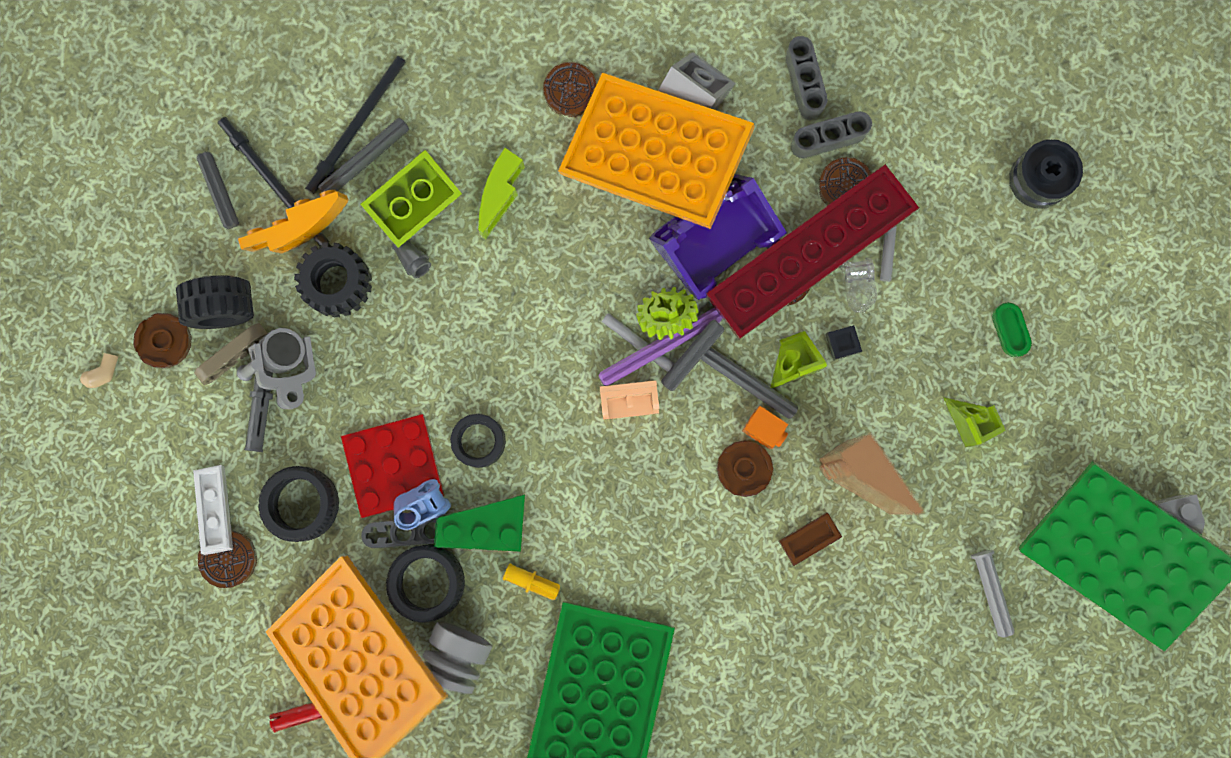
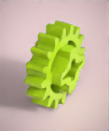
M673 287L670 292H666L665 288H662L661 293L658 294L652 291V297H644L642 299L644 305L637 306L639 313H636L641 331H647L650 338L655 334L658 335L659 340H662L664 335H668L670 339H673L675 333L683 336V329H692V322L698 321L697 303L694 301L692 294L687 295L685 289L679 293L676 287Z

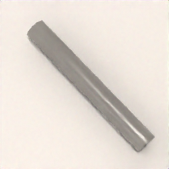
M897 225L884 235L880 281L890 282L892 278Z
M609 313L602 320L605 325L638 350L649 345ZM664 355L653 360L667 372L675 364Z

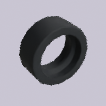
M479 413L467 415L459 420L453 428L450 437L451 450L456 458L463 464L475 468L488 467L497 462L503 454L506 444L505 433L500 424L490 416ZM477 424L485 425L491 429L495 438L492 451L488 455L479 458L468 455L462 447L463 433L467 428Z

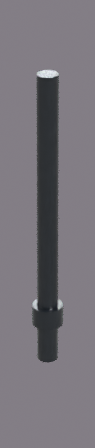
M397 55L324 161L321 160L315 168L316 173L305 187L308 192L314 195L325 178H328L335 171L333 167L405 65L406 61L402 57Z
M227 117L221 118L218 121V125L230 138V144L236 151L242 152L288 209L294 207L296 200L249 145V139L242 131L238 132ZM322 232L313 237L320 248H322V243H329V240Z

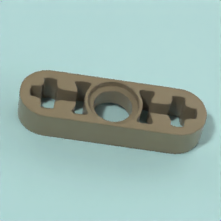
M260 323L250 326L202 363L195 370L194 374L203 385L214 382L237 364V359L240 358L242 360L249 354L248 348L254 344H259V341L268 334Z

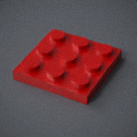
M424 414L341 436L361 518L394 510V501L399 495L420 486L428 480H437L440 485L439 490L445 496Z

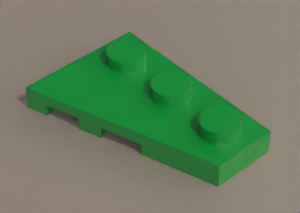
M525 495L437 517L434 547L521 552Z

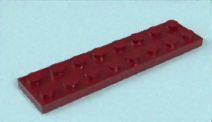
M885 164L706 293V297L738 340H740L919 209V206Z

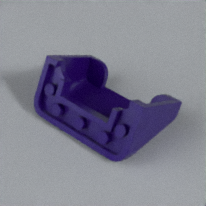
M735 174L711 229L675 216L657 229L649 239L694 298L699 300L707 298L706 293L717 284L714 278L755 247L770 248L781 240L780 238L787 234L755 179Z

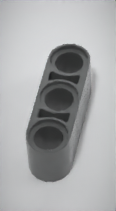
M797 36L790 41L785 61L801 116L807 120H815L820 117L826 107L827 94L812 41L808 37ZM801 50L805 56L799 57L793 51ZM807 75L812 81L804 82L800 76ZM813 100L818 103L819 107L811 108L807 101Z
M858 111L804 126L795 133L790 145L791 151L796 157L802 159L860 143L871 130L872 119L867 113ZM851 124L860 125L863 132L854 131ZM831 131L835 133L837 139L831 140L827 138L825 132ZM807 139L811 146L803 147L799 144L798 140Z

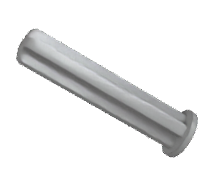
M994 550L974 553L971 555V558L976 561L997 635L1000 637L1011 636L1015 631L992 555Z

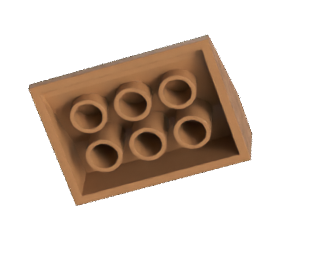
M871 433L847 440L819 458L822 463L819 466L820 470L828 480L833 479L836 484L890 515H919L924 512Z

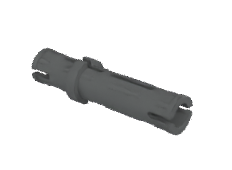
M264 368V373L267 376L273 377V373ZM256 375L253 391H250L249 397H252L244 450L263 452L269 400L273 399V394L270 393L271 390L258 386Z

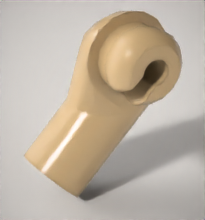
M104 353L100 367L84 372L80 377L81 383L87 388H97L110 382L113 378L118 356Z

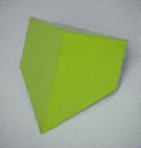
M805 331L779 340L781 346L770 387L772 389L817 373L827 367L826 361Z
M943 397L965 448L983 444L1006 431L995 405L985 407Z

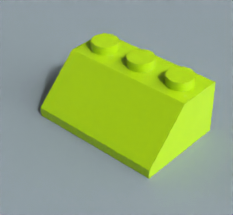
M424 150L360 205L399 248L462 193L428 152Z

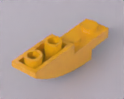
M327 190L319 194L320 198L299 200L294 203V207L286 209L288 219L276 220L272 222V227L266 229H251L247 231V236L238 238L242 250L251 252L269 247L270 251L281 254L292 250L324 230L348 203V196L336 190Z

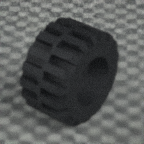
M326 242L322 243L321 249L316 245L312 247L310 255L306 252L302 255V258L305 260L303 264L297 263L296 268L300 273L294 274V280L299 283L295 287L297 292L301 294L300 298L308 306L325 316L331 315L332 317L340 318V314L349 316L351 315L350 310L358 311L361 309L359 306L361 301L367 302L366 292L371 293L372 286L369 284V281H372V276L368 272L367 264L348 246L343 247L340 243L335 242L331 246ZM335 266L345 267L347 270L345 286L335 294H323L320 288L323 274Z
M228 275L203 276L187 280L176 287L179 323L195 329H220L241 325L254 317L251 286L249 281L243 278Z

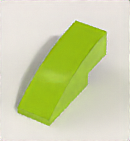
M506 148L501 152L489 174L481 199L478 230L485 239L518 196L516 188L512 184L525 168L523 160Z

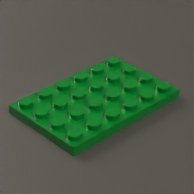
M1094 461L1088 465L1019 546V551L1164 652L1231 582V555Z
M563 601L527 758H647L675 627Z

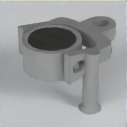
M278 328L264 336L259 341V344H254L248 348L251 362L240 366L237 369V376L242 381H249L255 373L259 387L268 390L276 389V402L280 408L294 409L300 406L304 400L302 384L311 381L316 376L310 336L301 339L296 332L290 329ZM302 359L305 364V371L292 377L274 378L264 373V368L272 373L282 374L295 368Z

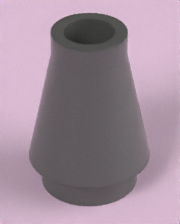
M406 241L399 248L395 244L392 245V249L396 252L407 275L420 278L431 268L429 256L410 242Z

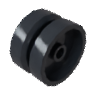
M1043 140L1031 146L1013 163L1009 173V184L1014 196L1022 204L1034 209H1046L1068 197L1080 185L1083 177V163L1078 152L1069 144L1060 140Z

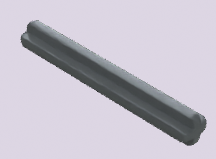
M397 118L319 185L321 192L327 190H336L338 192L409 131V127L404 120Z
M710 348L701 358L706 364L786 418L791 419L798 410L796 404L713 348Z

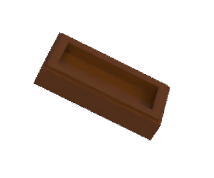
M828 512L778 542L791 564L795 566L842 538V535Z

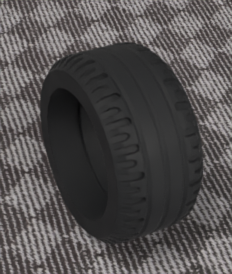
M304 466L287 467L273 474L263 486L258 500L259 515L266 529L277 538L288 542L309 541L323 535L334 523L339 510L338 492L331 479L317 469ZM299 479L312 483L320 496V510L316 519L309 526L301 529L292 528L287 525L281 518L278 510V499L284 487L290 482Z
M434 545L416 546L401 553L391 564L386 579V592L393 608L404 618L420 623L433 622L449 614L460 602L465 587V576L460 562L448 550L434 547ZM423 558L439 562L445 568L449 577L447 596L440 604L431 608H421L414 605L407 598L403 589V576L407 567L414 561Z

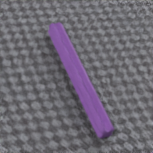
M712 308L698 316V321L692 322V329H683V336L675 333L674 338L670 339L668 335H665L662 340L658 339L601 371L599 373L600 381L604 386L613 384L697 336L712 320L719 323L722 320L721 315L715 308Z

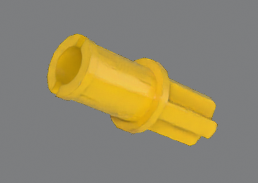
M509 563L503 576L504 581L525 588V592L529 593V591H532L551 600L556 599L560 590L559 584L536 575V571L531 573Z

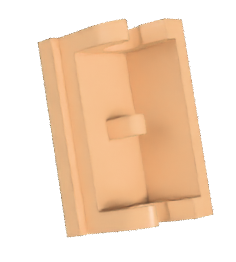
M656 380L600 387L603 420L659 414Z

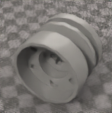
M437 622L429 642L438 648L439 651L425 650L422 656L427 661H424V663L442 688L472 694L476 686L472 680H478L480 673L471 666V663L485 665L493 645L486 639L463 628L445 622Z

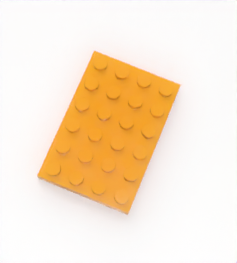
M602 73L558 172L568 178L711 229L755 126L753 122Z
M341 556L266 631V634L349 758H383L448 696L348 556Z

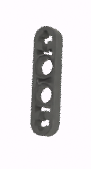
M436 518L411 529V537L407 541L398 539L396 535L398 526L395 524V521L373 522L366 525L362 530V541L369 548L432 544L434 539L428 538L424 530L428 523H436ZM387 525H391L390 537L392 543H388L389 537L378 538L377 543H374V539H369L368 534L373 532V527H376L378 532L388 531Z

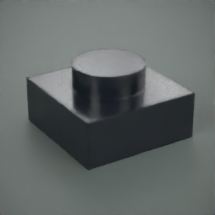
M854 325L825 334L833 361L862 352Z

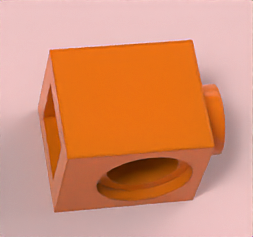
M758 406L742 429V432L770 450L775 445L780 447L788 436L785 429L789 424L763 407Z

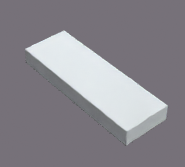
M222 465L193 470L201 554L208 555L233 550L225 468Z

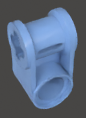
M428 480L395 499L394 521L399 528L403 530L414 529L426 521L445 514L450 509L451 503L447 498L443 497L437 480ZM412 510L410 513H403L402 511Z

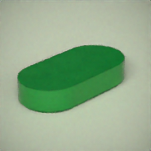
M1010 302L996 307L992 319L1003 351L1010 357H1021L1027 354L1031 349L1032 340L1021 309L1016 304Z

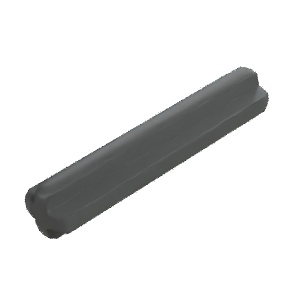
M208 151L198 154L196 159L223 227L226 229L237 227L239 221L213 155Z
M712 320L663 377L661 383L670 391H674L725 330L724 327L717 321Z

